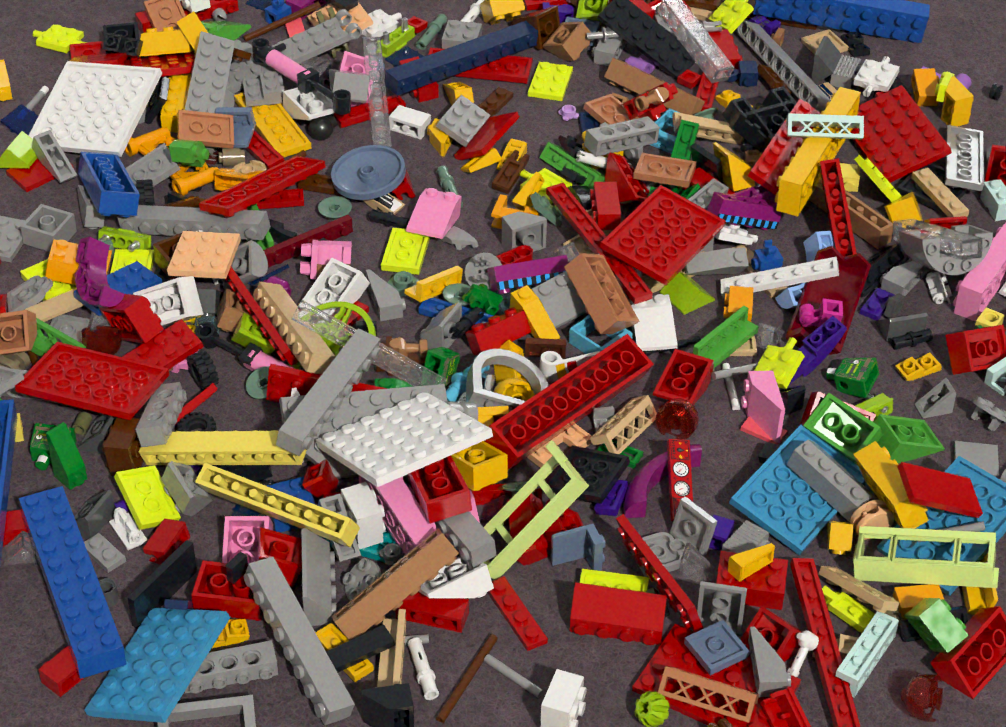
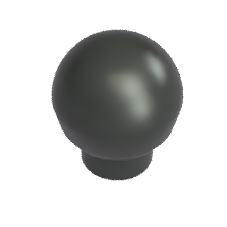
M330 114L312 119L308 126L311 137L319 141L327 140L332 135L333 128L337 126V121Z

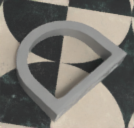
M489 349L481 352L469 369L466 380V402H473L477 407L508 406L509 412L525 402L521 399L482 388L481 369L489 365L499 364L515 369L527 379L535 395L549 385L541 370L527 358L509 350Z
M253 695L178 703L165 723L157 722L158 727H170L171 722L244 714L245 727H256Z

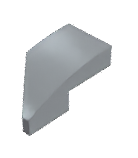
M455 226L451 227L444 238L441 239L444 242L455 244L457 250H462L467 245L473 248L478 247V242L474 237Z

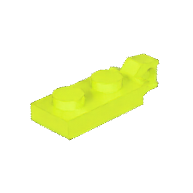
M943 72L941 74L939 84L936 85L935 94H937L936 101L944 102L946 89L951 77H954L955 74L950 72Z
M824 586L822 590L828 610L860 633H863L875 613L845 592L835 593L827 586Z

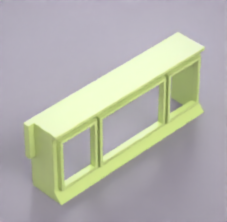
M552 440L545 447L553 456L484 526V529L490 535L497 529L508 544L491 562L489 560L483 562L488 567L490 577L495 580L500 578L589 487V484L584 481L568 461L563 451ZM560 464L571 480L555 494L545 479ZM540 486L550 499V502L513 539L502 523Z
M859 526L858 543L855 545L853 556L854 577L861 581L998 588L999 568H995L996 533ZM864 538L890 539L888 557L863 556L865 549ZM898 540L953 542L952 561L895 558ZM962 543L989 544L987 563L960 561Z

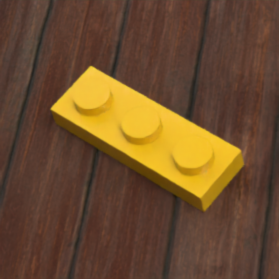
M333 623L315 632L325 651L350 641ZM366 659L343 671L354 682H357L373 672L374 666Z

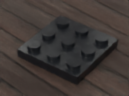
M931 163L918 169L929 168L945 185V168ZM912 173L897 187L900 195L904 196L913 192L918 203L944 213L911 178ZM945 185L959 200L968 191L966 188H953Z
M573 445L565 455L584 481L589 484V487L577 499L600 504L605 500L630 463L629 456ZM559 464L546 483L557 494L571 478Z

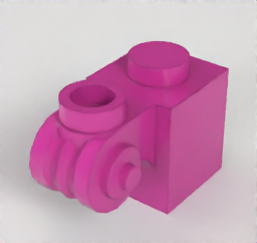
M823 298L819 309H814L811 304H804L799 308V321L804 327L817 326L818 328L832 316L840 322L843 318V301Z

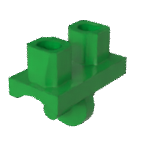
M472 284L470 290L462 296V299L469 303L472 308L479 307L486 310L487 314L495 315L499 310L498 305L502 302L503 297L488 290L487 285L480 284L478 286Z

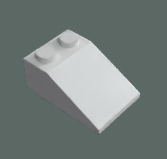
M298 87L283 91V107L293 119L311 120L335 113L332 100L317 90L307 94L300 91Z
M331 258L299 306L309 311L318 305L328 302L341 301L353 304L362 296L370 282L361 271ZM340 308L325 309L315 313V315L331 322L335 314H338Z
M194 276L178 277L133 293V295L144 296L149 300L150 308L153 313L160 317L162 327L174 324L180 319L186 321L203 315Z
M658 294L652 296L650 300L635 305L629 298V303L640 321L632 325L634 340L642 351L676 349L677 339L669 294Z
M458 556L451 565L442 567L438 571L439 574L433 580L425 581L421 585L419 592L428 598H479L485 596L494 587L485 563L472 567L468 561H464L461 556Z

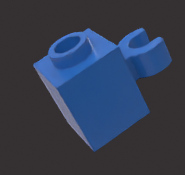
M270 0L272 5L265 8V21L270 24L292 14L291 6L285 4L284 0Z
M772 239L764 240L763 249L754 250L751 265L756 272L782 267L783 257L778 248L772 246Z

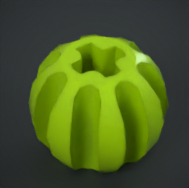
M656 691L641 694L640 699H637L635 702V716L639 719L640 723L647 727H658L669 717V702L665 699V696Z

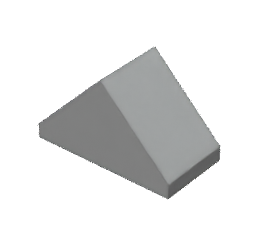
M945 378L919 399L915 406L922 418L952 413L956 392L949 380Z

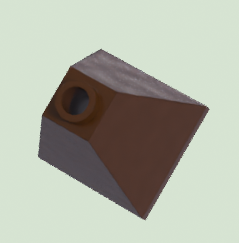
M558 6L521 15L513 19L512 25L527 21L537 29V44L534 47L541 50L543 49V44L560 26Z

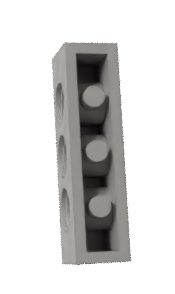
M646 116L586 130L584 146L597 157L609 154V152L615 153L657 143L660 127Z
M180 382L161 384L150 397L135 429L141 447L164 445L167 443L169 436L172 434L173 427L177 423V418L182 412V407L187 400L186 391L182 389Z
M272 640L209 652L186 688L185 693H200L211 688L221 689L226 685L246 684L256 679L267 680L278 675L277 659Z

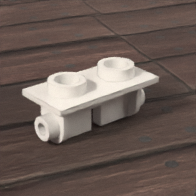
M938 271L928 273L926 282L928 283L933 302L941 304L943 301L948 300V303L951 304L949 297L952 296L949 285H944L948 283L945 274Z
M116 508L114 510V519L110 520L109 523L127 550L148 542V539L139 530L130 513H127L123 508Z

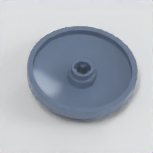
M367 145L355 148L342 155L332 167L331 179L334 188L341 195L355 200H369L384 196L396 189L405 177L406 167L402 155L395 149L383 145Z

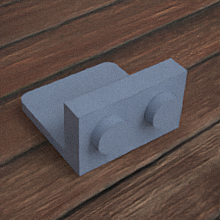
M217 107L215 113L233 115V148H247L256 126L252 107Z
M594 523L553 534L551 537L552 565L586 557L592 570L602 571V563L605 562L603 553L605 540L603 535H599Z

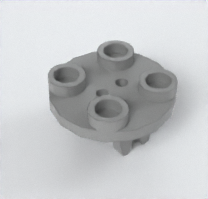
M483 252L476 254L466 265V281L470 286L472 284L478 286L480 284L487 285L488 290H490L489 276L486 273L487 268L501 266L502 263L491 253Z
M977 396L973 399L972 402L977 405L971 416L973 420L980 419L983 413L987 414L988 412L991 414L990 418L992 419L988 427L991 431H995L1002 421L1006 422L1005 410L995 407V404L985 398Z
M363 558L359 563L355 564L350 572L344 575L343 583L345 584L346 596L350 601L381 576V569L377 563Z

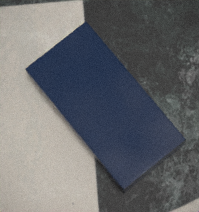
M588 112L579 113L581 134L588 129L599 127L598 121Z
M165 599L164 607L166 609L188 610L193 609L192 600Z

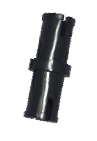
M372 209L369 218L370 221L385 224L387 227L395 226L406 229L409 223V218L394 215L393 212L386 213Z
M474 307L471 312L462 316L460 322L451 329V333H454L453 336L460 339L465 332L471 330V327L484 316V312L478 315L482 309Z
M927 328L918 332H907L906 335L892 338L890 342L894 350L908 346L915 347L919 343L932 341L933 334Z

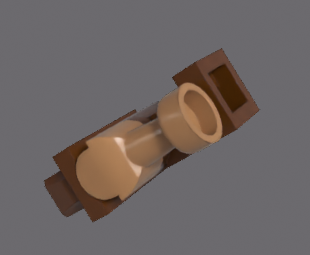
M392 336L386 337V343H379L381 351L378 357L387 358L376 359L377 372L388 371V376H394V373L397 375L423 374L428 351L427 339H421L419 344L406 343L401 337L392 339Z

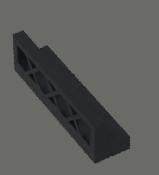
M901 243L884 246L867 260L871 264V268L860 297H865L880 284V279L884 273L887 274L893 267L902 265L909 260Z

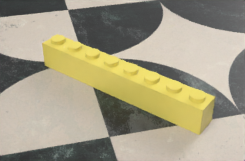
M277 430L172 432L166 444L140 447L139 453L146 465H168L171 461L185 465H204V463L210 465H302L307 450L304 449L301 455L298 456L277 446Z
M204 463L195 481L196 484L208 493L298 528H306L316 535L350 548L360 529L349 517Z

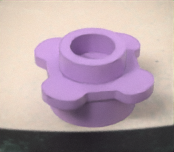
M564 105L558 111V114L562 116L564 121L579 117V114L576 113V107L573 105Z

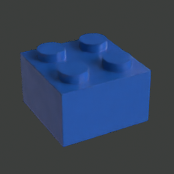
M304 476L267 485V487L316 505L312 494L302 485ZM270 517L273 522V529L276 532L281 533L298 528Z

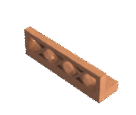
M665 666L658 693L663 696L748 723L760 695L671 666ZM668 677L676 679L682 689L675 693L665 691ZM682 681L689 683L690 685L684 687ZM694 685L698 686L704 696L698 700H693L687 692L688 688ZM705 689L711 690L713 692L707 694ZM681 692H684V694H685L686 697L681 696V695H678V694L681 693ZM715 693H721L727 704L719 708L715 707L709 697ZM728 696L733 697V698H736V699L730 701L729 698H728ZM706 699L707 702H708V704L703 703V702H700V701ZM739 700L749 702L746 716L737 714L732 704ZM729 706L731 711L725 710L724 708Z

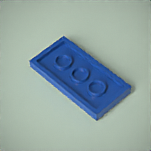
M138 261L107 275L110 288L124 294L133 295L134 292L162 283V279ZM77 290L74 291V298L98 316L102 315L98 306L88 304L87 301L80 297Z

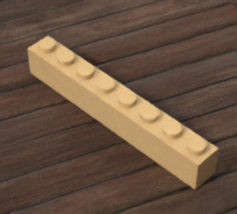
M259 281L258 287L254 290L253 294L255 301L305 371L323 374L336 356L282 285Z

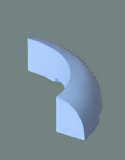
M831 231L815 232L803 242L807 262L814 261L818 250L829 246L835 248ZM800 283L798 286L784 290L775 297L777 303L784 309L796 308L805 283Z

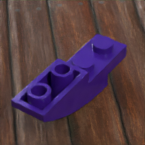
M834 316L830 317L802 340L804 345L797 351H802L805 357L790 384L799 376L805 377L810 374L840 341L847 328Z

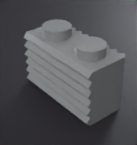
M842 54L834 73L831 75L830 84L835 87L851 89L852 85H854V78L861 68V59L854 58L853 56L847 57Z
M746 520L726 540L722 546V551L741 553L770 544L768 540L769 532Z

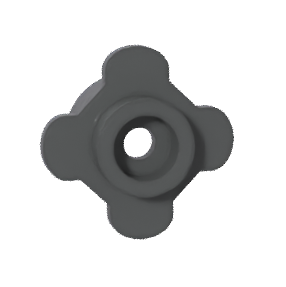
M390 543L380 550L379 555L385 559L387 566H393L405 556V553L401 552V547L398 544Z

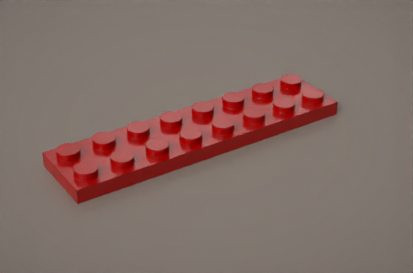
M802 99L798 100L790 112L791 114H821V112ZM785 119L747 176L776 196L779 191V187H777L779 176L783 175L785 167L789 166L791 157H795L797 148L802 146L803 139L807 137H787ZM792 126V132H800L804 129L803 126Z
M294 156L200 202L199 208L201 211H206L209 214H222L224 217L234 216V213L246 210L248 206L258 204L260 200L270 198L272 194L281 192L284 188L293 186L296 182L319 173L320 170L326 168L325 161Z

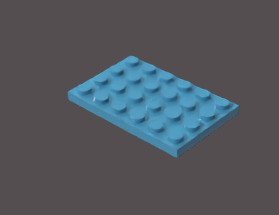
M802 425L785 440L729 501L732 506L799 556L826 527L828 521L834 518L838 511L787 466L794 449L806 440L814 441L860 483H865L861 471L855 463Z
M958 456L945 472L970 478L983 514L979 518L927 506L928 511L925 513L929 521L915 529L940 530L984 521L985 530L978 532L996 533L997 543L1006 533V483ZM883 539L877 546L878 552L888 557L890 539ZM898 540L895 558L952 561L954 543L934 541L918 543V541ZM962 543L960 561L980 562L988 553L989 544ZM939 585L941 591L948 596L958 587Z
M166 608L150 610L124 649L126 665L110 670L85 708L86 714L92 717L165 723L229 621L230 616L227 611Z

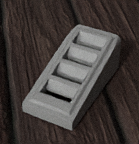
M481 373L482 388L493 392L495 375Z

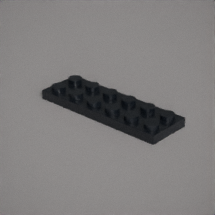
M612 0L598 15L597 19L676 80L684 71L690 69L700 57L699 54L629 0Z

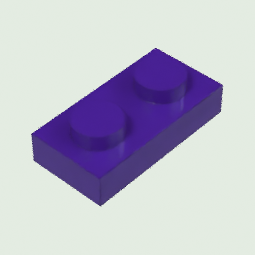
M877 288L860 309V314L878 321L885 312L887 299L895 294Z
M618 480L602 504L596 503L595 513L598 515L617 516L628 489V481Z

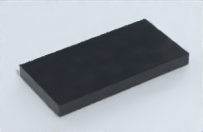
M186 540L127 597L133 627L138 629L150 610L161 608L165 604V599H170L197 572L194 545L191 541Z

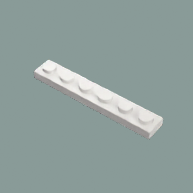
M831 257L721 279V295L725 298V293L729 294L730 286L753 287V292L836 277L839 276L837 257Z

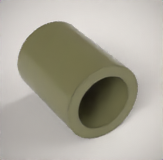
M80 412L72 426V428H75L76 434H86L92 421V416L87 412Z

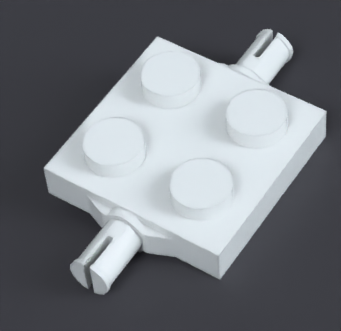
M381 9L369 13L368 15L371 17L373 25L363 29L361 35L373 40L383 36L385 31L393 32L400 27L397 20L402 19L401 13L388 15Z
M884 56L881 62L866 59L855 76L854 85L865 88L863 91L865 97L866 95L869 97L872 91L888 92L897 77L900 66L888 64L890 62L888 56L887 58Z
M725 224L715 235L720 240L751 246L753 242L756 243L758 240L757 235L748 234V231L741 229L739 224L738 226Z

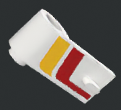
M546 351L541 354L539 369L544 374L547 382L552 383L600 351L568 359H562L554 351Z

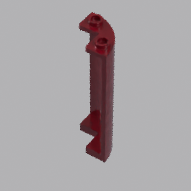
M833 246L818 250L814 261L837 257L839 276L805 283L785 337L787 340H789V337L795 338L797 340L795 346L801 348L804 345L802 340L817 329V326L804 327L799 321L800 306L811 304L814 309H819L823 298L843 301V318L841 323L846 326L847 330L829 355L841 353L871 268V264L860 253L844 258Z

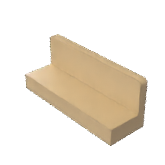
M75 288L28 307L25 310L36 313V318L45 322L82 307L84 304L74 298V291L77 290Z

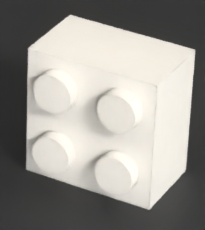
M366 482L341 489V497L348 517L360 527L355 537L359 550L384 542L383 532H386V528L382 518L385 517L383 506L377 503L375 491L373 489L370 490Z
M556 669L541 705L540 727H578V720L576 719L578 715H583L586 702L583 701L587 688L583 687V676Z

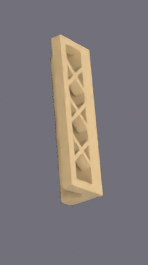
M674 112L672 115L674 133H678L681 120L699 123L700 127L697 137L732 144H741L744 140L740 134L732 129L728 122Z
M649 395L632 398L590 437L592 444L605 443L610 453L620 454L659 417ZM645 408L650 415L648 418L645 417ZM635 418L638 419V428L634 427ZM624 428L628 429L627 438L624 437ZM613 438L617 439V448H615L612 442Z
M399 609L398 619L383 620V625H385L393 637L395 646L380 653L377 688L402 684L407 625L406 609Z

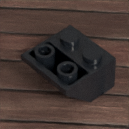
M409 683L361 690L364 723L371 727H414V705Z

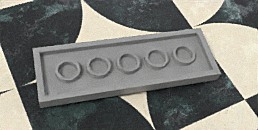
M947 125L946 142L950 146L952 153L945 156V185L953 188H966L970 191H982L984 187L983 131Z

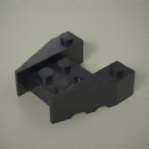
M784 86L770 90L762 103L764 108L754 110L747 99L741 97L731 100L722 114L732 129L761 153L764 152L787 118L788 113L796 105L795 100Z

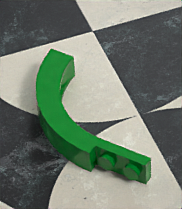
M681 120L671 154L672 158L691 159V146L695 144L700 127L699 123ZM660 184L678 195L682 190L681 187ZM650 187L648 197L657 189L656 187Z

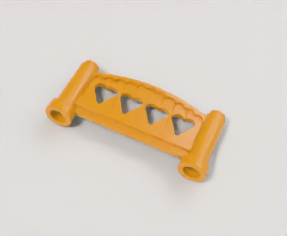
M161 127L138 137H131L126 146L125 153L131 157L138 154L139 151L145 156L156 149L160 143H165L166 146H169L176 138L171 137L167 127ZM206 162L203 167L178 164L180 170L170 176L173 179V191L185 196L188 194V191L213 182L214 170L218 168H209ZM190 167H195L196 170H199L198 172H186Z

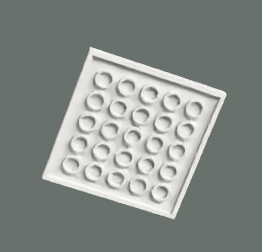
M67 61L28 136L33 139L34 136L51 130L63 152L105 153L122 157L162 75V71L160 68Z
M420 393L411 400L401 401L392 408H385L373 416L363 417L359 422L344 425L342 429L335 432L325 433L323 437L316 439V443L319 449L376 487H379L493 437L492 429L433 395Z

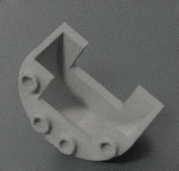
M969 224L951 226V245L940 246L939 237L921 238L920 230L917 229L899 231V238L904 252L908 254L912 261L943 274L960 275L971 271L982 262L990 249L993 232Z

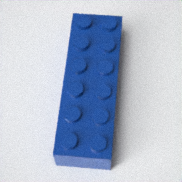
M80 152L78 174L98 213L103 216H111L112 214L122 217L137 216L140 194L119 156L105 153Z

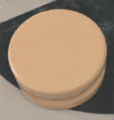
M872 500L861 505L852 514L850 523L853 524V528L859 536V526L891 527L894 522V515L884 501Z

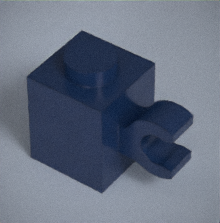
M739 61L738 69H727V81L734 82L738 79L739 86H757L758 68L756 61Z

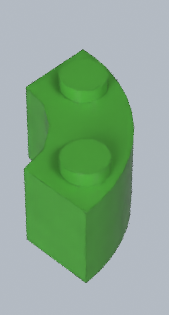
M176 139L169 145L172 162H180L184 166L203 167L205 161L209 158V149H206L201 141Z

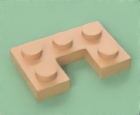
M574 424L552 439V441L556 445L564 442L569 447L573 445L586 448L592 444L590 440L592 436L577 424ZM547 444L527 457L540 468L553 456L545 447Z

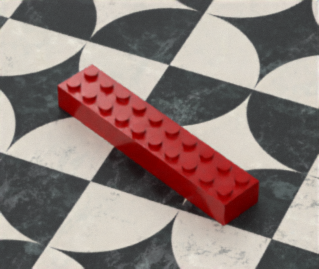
M626 334L492 423L489 428L492 429L493 437L484 441L507 454L509 470L592 413L594 408H599L644 377L654 364L632 338Z

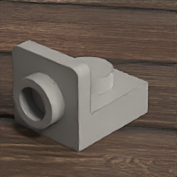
M613 406L593 409L592 422L595 433L614 416Z

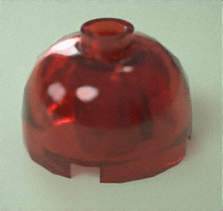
M96 326V330H90V327H86L81 331V343L86 346V349L115 355L122 344V331L118 332V328L111 326Z
M673 398L665 402L659 408L655 418L661 434L665 435V433L676 436L675 439L680 440L688 439L695 432L699 423L698 411L695 406L682 398ZM671 428L674 430L681 429L682 433L679 435L671 433Z
M916 675L907 683L906 687L902 688L901 700L904 701L908 713L915 719L926 722L936 721V719L932 718L935 708L940 711L943 698V688H938V682H942L939 675ZM929 707L931 708V711L927 714L925 712V709H928Z

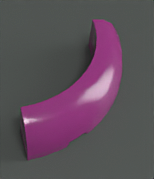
M92 237L82 238L79 241L76 262L79 263L78 270L75 273L77 291L80 297L90 305L104 308L116 306L122 301L125 294L110 288L107 281L106 265L110 245Z
M691 444V468L700 467L701 445ZM667 451L643 465L632 478L624 498L623 514L626 518L646 516L647 498L650 490L664 476L669 474Z

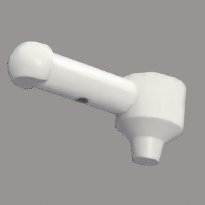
M807 630L797 634L800 648L791 668H788L787 671L795 677L799 676L800 668L808 651L814 650L819 642L818 636Z

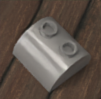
M250 240L238 246L231 267L245 285L267 273L268 261L263 249L256 242ZM223 279V288L232 290L228 284L231 280L226 281Z

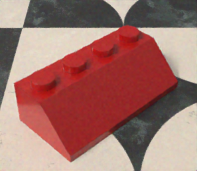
M575 582L570 632L578 635H595L603 639L615 638L621 639L624 642L636 641L643 642L646 645H661L667 595Z
M1000 606L979 609L965 624L966 629L964 630L969 636L949 653L940 652L930 662L940 680L971 699L977 696L1006 663V615Z

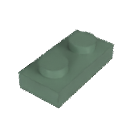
M537 192L530 196L534 209L555 226L563 224L562 213L556 205H551L545 196H540Z

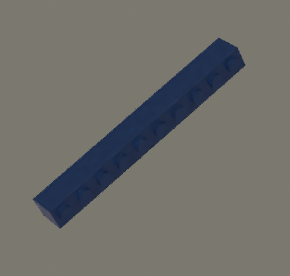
M527 21L393 67L385 70V86L398 96L536 46L538 30Z

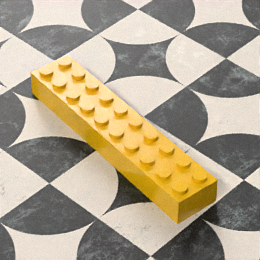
M839 87L837 92L833 93L831 101L827 102L825 110H822L820 115L857 116L861 92ZM813 127L811 130L814 133H819L823 128ZM828 127L832 133H838L842 130L841 128ZM808 137L803 139L802 146L797 148L795 157H791L789 166L785 167L783 175L779 176L777 180L779 191L775 196V203H777L776 211L799 216L821 180L820 161L834 159L846 139Z

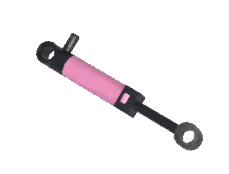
M258 38L252 42L253 60L255 62L265 63L298 84V89L305 94L317 90L330 98L333 102V111L336 114L345 115L351 112V93L343 89L332 92L321 85L318 71L311 67L306 69L281 53V51L286 49L284 43L271 47L269 41L264 38Z
M202 322L195 330L196 336L201 340L204 348L212 349L219 345L238 355L243 368L251 372L260 367L270 366V364L293 368L264 353L261 347L251 342L244 350L221 338L211 322Z

